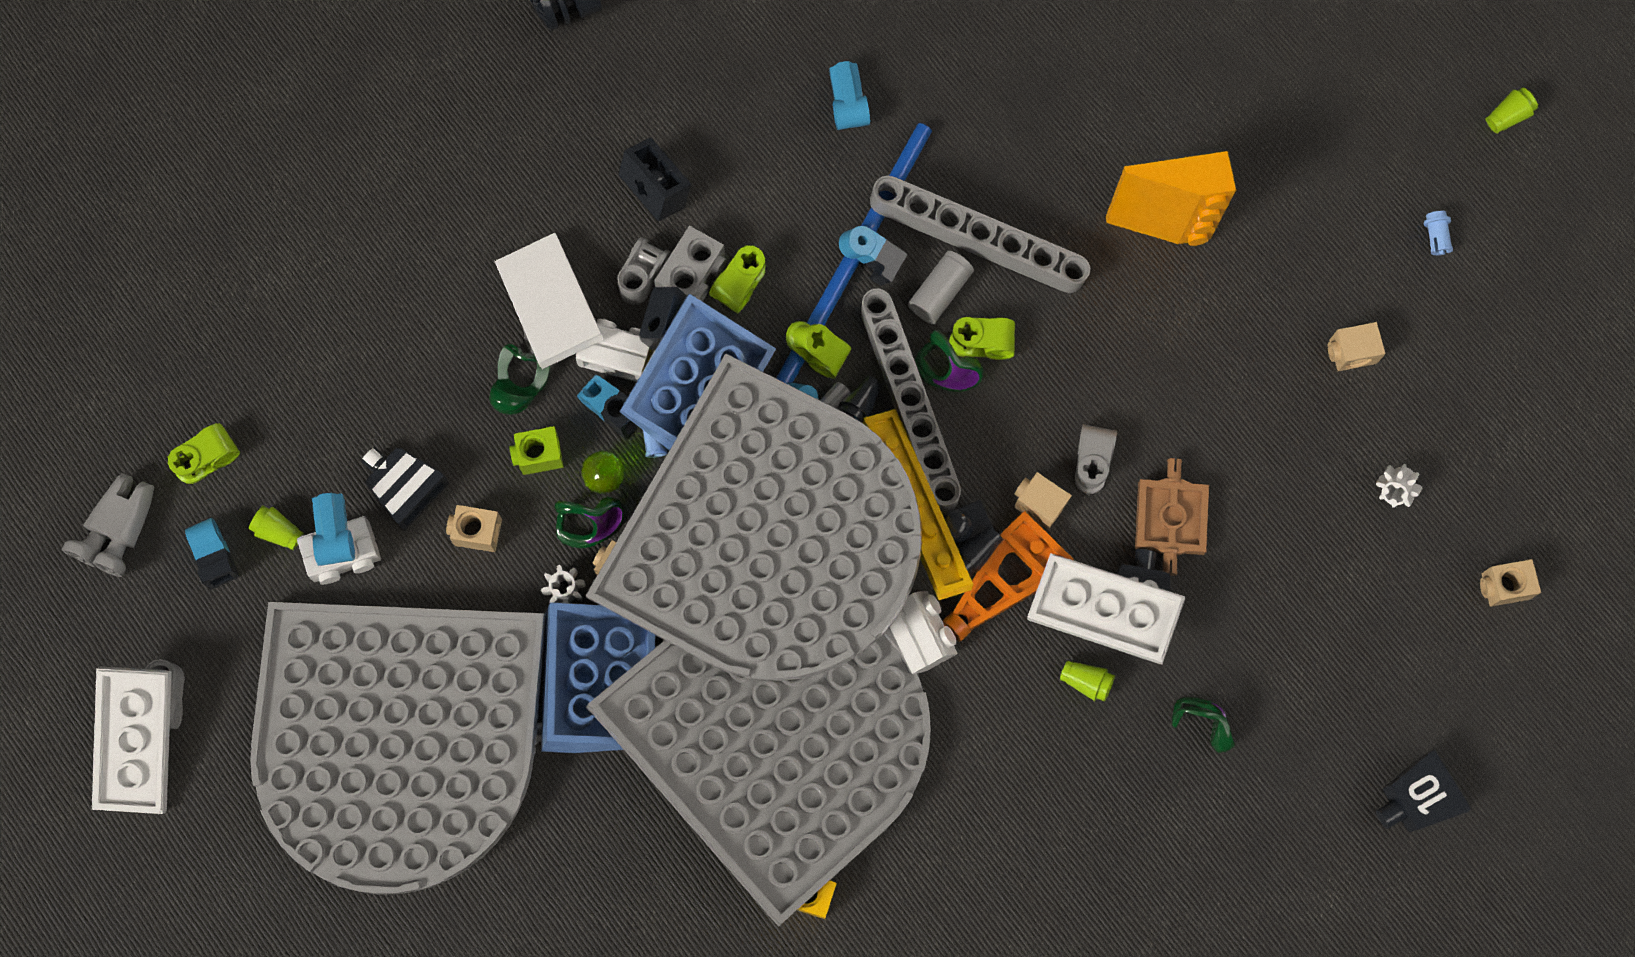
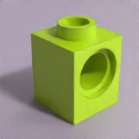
M555 426L514 434L515 445L510 446L513 466L519 465L523 475L564 468ZM534 445L544 447V451L539 457L530 458L527 456V451L530 447Z

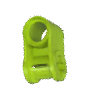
M755 246L742 247L727 268L716 279L709 295L738 314L745 307L754 289L764 277L765 256L763 252ZM753 260L756 261V268L750 266L748 269H745L744 262L750 264Z
M963 317L954 324L949 342L958 356L986 357L995 360L1009 359L1014 356L1015 322L1008 318ZM962 333H966L970 341L964 340Z
M796 321L789 326L786 333V341L789 348L803 358L813 370L827 378L834 379L851 351V347L845 341L838 338L822 324L810 326L806 322Z
M216 423L204 428L195 437L174 448L168 456V465L182 482L194 484L217 469L233 462L239 456L240 451L223 425ZM189 460L191 467L185 469V465L183 463Z

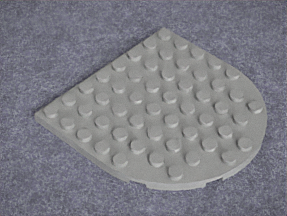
M725 354L586 597L725 672L745 678L771 681L794 680L818 675L837 668L869 648L883 635L905 605L917 575L921 556L922 529L917 499L900 461L882 442V439L867 426L848 414Z
M268 602L250 762L253 786L256 787L258 800L262 808L260 810L261 814L280 846L302 867L339 887L372 894H402L430 888L454 878L483 858L497 844L511 825L526 795L531 778L547 616L544 613Z
M889 628L869 648L837 668L806 678L784 681L758 680L725 672L665 640L587 705L588 710L778 927L884 832L901 814L911 800L918 785L921 774L925 769L929 752L931 729L926 692H923L917 673L912 674Z

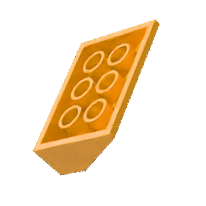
M1228 151L1124 166L1106 214V222L1176 244L1188 243L1190 246H1197L1208 242L1236 191Z

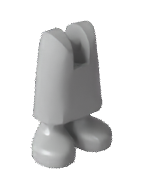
M121 473L83 524L86 529L91 531L89 535L82 541H66L61 550L89 566H96L108 574L122 577L126 571V565L122 560V556L126 547H135L151 505L154 486L143 481L140 482L128 500L126 498L131 491L133 478ZM111 539L108 547L100 552L105 540Z

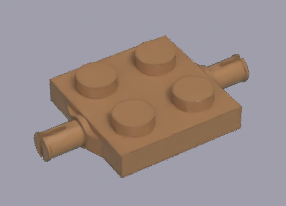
M1170 458L1167 460V478L1158 481L1140 479L1138 482L1135 549H1147L1164 554L1163 572L1174 576L1177 575V555H1204L1206 553L1209 485L1192 484L1181 479L1182 460L1176 459L1175 461V458Z

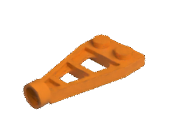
M1025 511L1000 534L1004 540L998 545L981 570L974 576L972 590L963 594L954 611L942 621L944 626H948L953 631L957 641L961 642L974 628L1035 594L1050 553L1074 560ZM1009 553H1015L1032 569L1031 576L1017 585H1008L998 574L1000 564ZM990 580L1004 595L1003 598L991 607L983 608L975 600V594L986 581ZM958 615H964L968 619V624H966Z

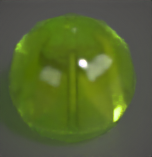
M602 450L589 455L582 465L581 477L585 486L591 491L606 494L616 490L622 484L624 466L621 459L614 453Z

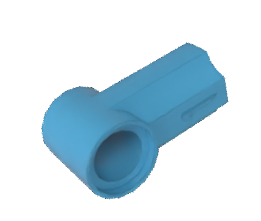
M845 61L830 67L829 74L834 95L833 112L837 130L870 125L868 102L866 96H863L857 63Z
M325 493L312 498L316 535H313V551L317 565L324 566L354 561V541L351 531L348 530L343 494Z

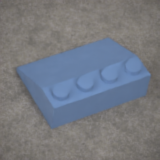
M688 294L619 412L670 451L725 354L763 372L776 348L696 297Z
M550 603L545 613L547 617L543 657L541 752L584 753L623 750L588 710L587 705L655 649V634L601 605Z

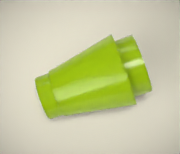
M1522 87L1518 91L1512 90L1495 110L1486 117V122L1490 129L1498 134L1502 130L1534 115L1533 111L1538 109V103L1526 88Z
M264 505L257 511L249 525V530L255 532V537L286 548L288 547L293 551L298 546L297 538L304 535V532L300 531L274 507L269 509Z
M1068 660L1060 676V680L1066 682L1093 701L1099 699L1104 702L1115 679V675L1108 673L1106 668L1073 663Z

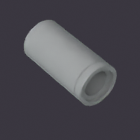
M947 251L908 302V307L920 319L927 323L935 324L974 272V268L961 255L953 251Z

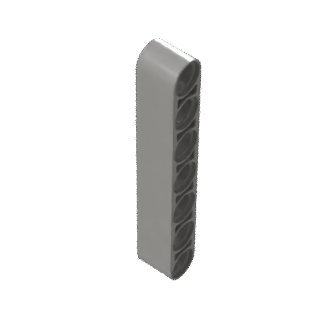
M882 176L874 184L870 204L878 214L1067 293L1078 291L1090 275V265L1086 258L896 177ZM884 190L889 191L894 195V199L884 200L878 193ZM920 204L924 207L925 212L921 214L915 213L910 209L909 205ZM945 216L951 217L956 222V225L948 227L942 223L940 218ZM972 230H982L986 234L987 239L979 240L975 238ZM1009 242L1014 244L1018 252L1010 253L1006 251L1003 243ZM1040 255L1045 257L1049 265L1040 266L1035 262L1034 256ZM1071 268L1076 270L1079 274V279L1068 277L1065 269Z
M871 289L863 296L861 317L894 409H896L942 514L947 513L950 510H954L958 504L961 493L959 481L892 298L883 289ZM873 303H879L884 306L885 310L876 314L872 313L868 306ZM889 333L895 336L896 341L892 344H884L880 341L879 337L882 334ZM894 364H902L908 371L903 375H896L891 372L890 367ZM905 395H914L919 400V403L915 406H906L901 401V398ZM922 425L929 429L930 435L920 438L914 435L912 429ZM928 457H936L941 461L942 466L934 470L929 469L925 466L924 460ZM940 488H946L952 492L953 498L949 501H941L937 498L935 492Z

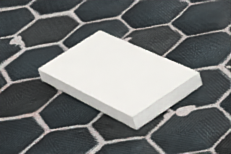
M556 233L494 261L538 364L542 369L604 340Z
M1050 553L1027 619L1163 665L1185 601V596Z
M102 666L96 668L92 810L163 814L167 811L172 671Z

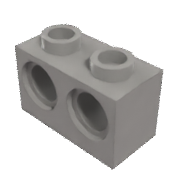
M689 226L654 280L655 287H677L676 283L679 280L689 279L693 284L689 288L679 289L686 295L691 294L703 302L710 288L707 284L713 275L719 276L727 262L724 244ZM700 251L710 254V257L705 261H697L693 258Z

